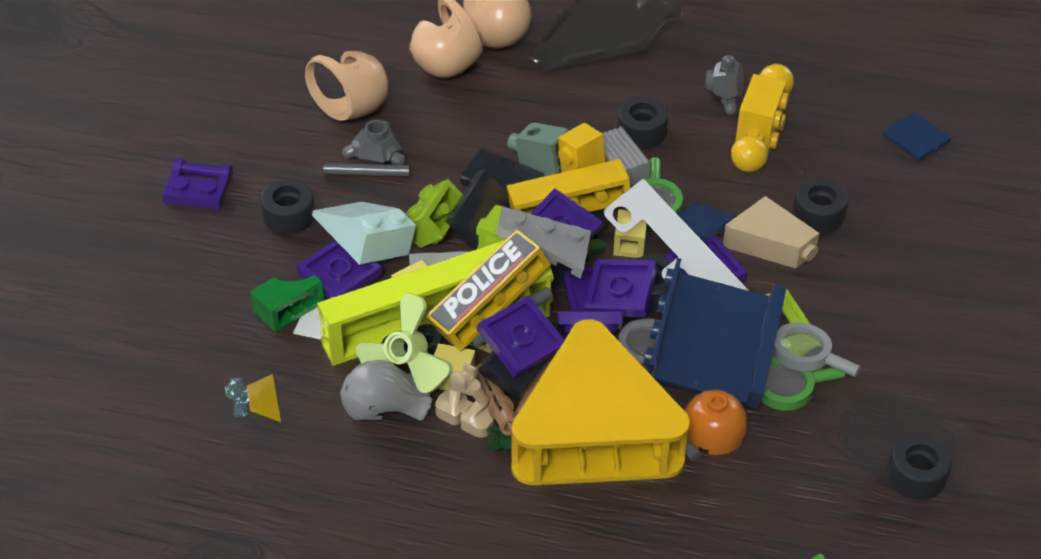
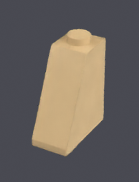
M765 196L726 224L723 245L734 251L798 268L805 261H811L817 254L819 233Z

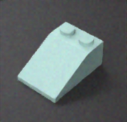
M357 202L313 210L312 216L359 265L409 255L416 224L398 208Z

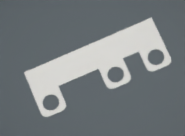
M644 179L604 210L605 217L620 232H627L643 219L672 249L678 258L682 259L680 268L684 269L688 275L748 290ZM616 207L628 209L631 213L630 222L627 224L618 223L613 217V210ZM677 258L663 269V279H665L668 268L674 269Z

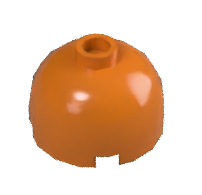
M716 389L703 391L691 399L685 408V412L689 417L687 438L698 449L700 447L709 450L708 454L710 455L728 454L739 448L742 444V439L745 437L747 427V415L741 402L734 395Z

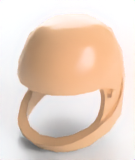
M439 0L438 10L443 25L437 26L431 22L420 21L412 33L409 48L416 64L424 72L437 78L449 79L462 74L470 68L480 57L483 50L478 32L464 9L455 0ZM446 7H448V8L450 9V11L452 12V15H451L450 18H449V15H448V12H447Z
M464 0L463 9L474 24L482 46L487 48L500 49L512 46L525 36L529 28L532 15L531 7L527 0Z
M347 51L342 55L340 63L330 57L317 55L312 57L306 66L305 79L311 96L329 117L338 121L358 119L372 114L387 100L388 77L384 67L372 55L361 51ZM317 63L323 64L337 77L343 86L344 97L330 99L322 94L314 77V67Z

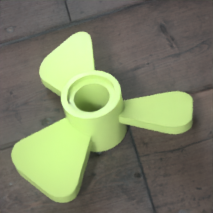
M407 293L402 296L400 301L402 331L391 333L386 338L385 343H359L356 346V354L361 363L375 360H385L393 364L408 363L417 389L422 393H429L437 389L451 375L452 365L446 360L427 353L426 338L417 331L426 311V302L420 296ZM405 341H406V343H407V345H408V351H407V353H406L405 350H404V342H405Z

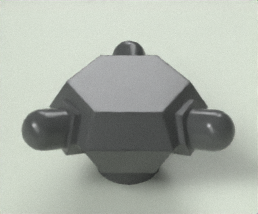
M725 55L722 61L715 65L714 70H707L706 90L707 92H713L721 99L727 115H734L737 112L736 103L741 100L744 89L745 71L743 66L732 55Z
M371 120L366 123L365 128L356 135L351 145L346 146L342 150L344 158L351 159L357 157L365 163L384 165L387 162H391L394 165H404L405 158L401 154L402 146L398 136L391 128L390 122L386 120Z

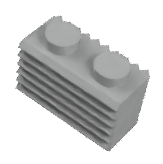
M620 126L618 129L614 128L613 131H605L603 138L606 162L621 159L630 179V186L642 179H648L650 161L624 128Z

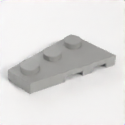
M502 207L495 235L506 240L516 230H519L541 248L551 264L556 266L558 263H561L572 269V275L581 279L591 234L590 230L557 222L546 217L524 213L517 209Z

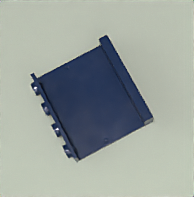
M677 258L674 269L668 268L663 286L669 288L667 295L661 294L656 312L662 313L660 321L654 320L650 339L655 340L653 348L647 347L643 365L648 366L647 372L659 383L696 393L714 389L726 391L734 395L742 405L758 409L766 387L787 287L774 284L770 296L681 273L682 268H680L682 259Z

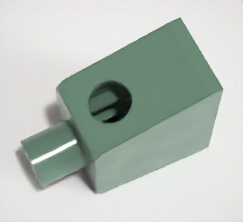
M531 123L520 134L512 133L508 138L507 146L509 149L517 151L519 163L545 173L544 176L561 173L560 158L558 156V137L568 132V129Z

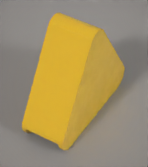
M591 319L582 320L573 326L512 423V473L518 481L526 485L672 478L678 475L684 468L689 417L601 322Z

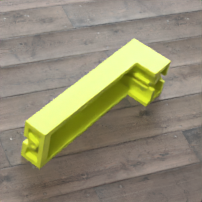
M503 241L318 302V316L322 324L320 328L321 344L332 365L334 366L357 358L356 346L359 343H382V340L387 335L402 331L400 301L404 294L411 293L424 298L426 311L419 325H433L426 316L460 282L470 275L482 261L491 255ZM550 266L510 305L528 295L530 297L544 287H548L551 291V282H553L554 278ZM553 297L538 307L546 317L550 316V303L553 302Z

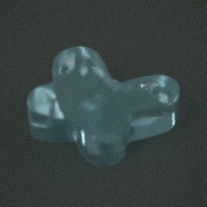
M241 377L230 379V384L226 385V396L234 402V416L236 418L247 416V390L244 389Z

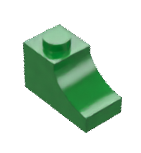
M315 275L299 281H281L273 277L250 291L254 314L275 333L317 308L318 302L324 301L322 281Z

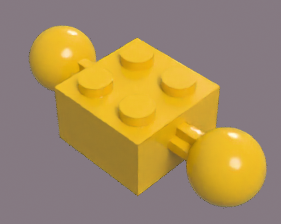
M769 65L762 70L760 75L753 74L739 110L736 142L731 149L732 162L741 171L755 172L761 169L767 161L771 148L776 149L780 135L777 130H783L786 115L783 114L782 110H786L789 93L794 85L793 74L784 65Z

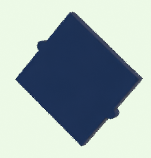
M916 112L902 120H897L896 124L883 131L884 137L918 162L932 153L936 154L939 148L951 140V137Z
M694 203L684 211L677 213L703 242H706L718 232H723L726 224L735 218L733 214L698 203Z

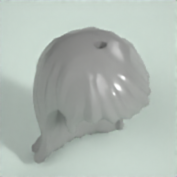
M385 360L366 361L357 365L345 378L340 391L344 409L357 421L365 419L382 420L383 416L378 414L389 411L402 412L415 419L423 420L431 409L433 400L430 397L431 392L422 393L417 389L412 373L407 374L393 363Z

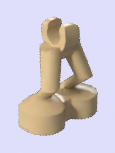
M465 363L463 365V372L456 371L450 376V390L440 394L435 402V412L438 418L452 425H458L461 422L462 430L475 437L483 438L487 436V429L495 426V419L490 416L488 411L490 399L481 387L480 382L476 379L477 368ZM465 394L472 395L475 399V402L472 403L468 401L467 396Z

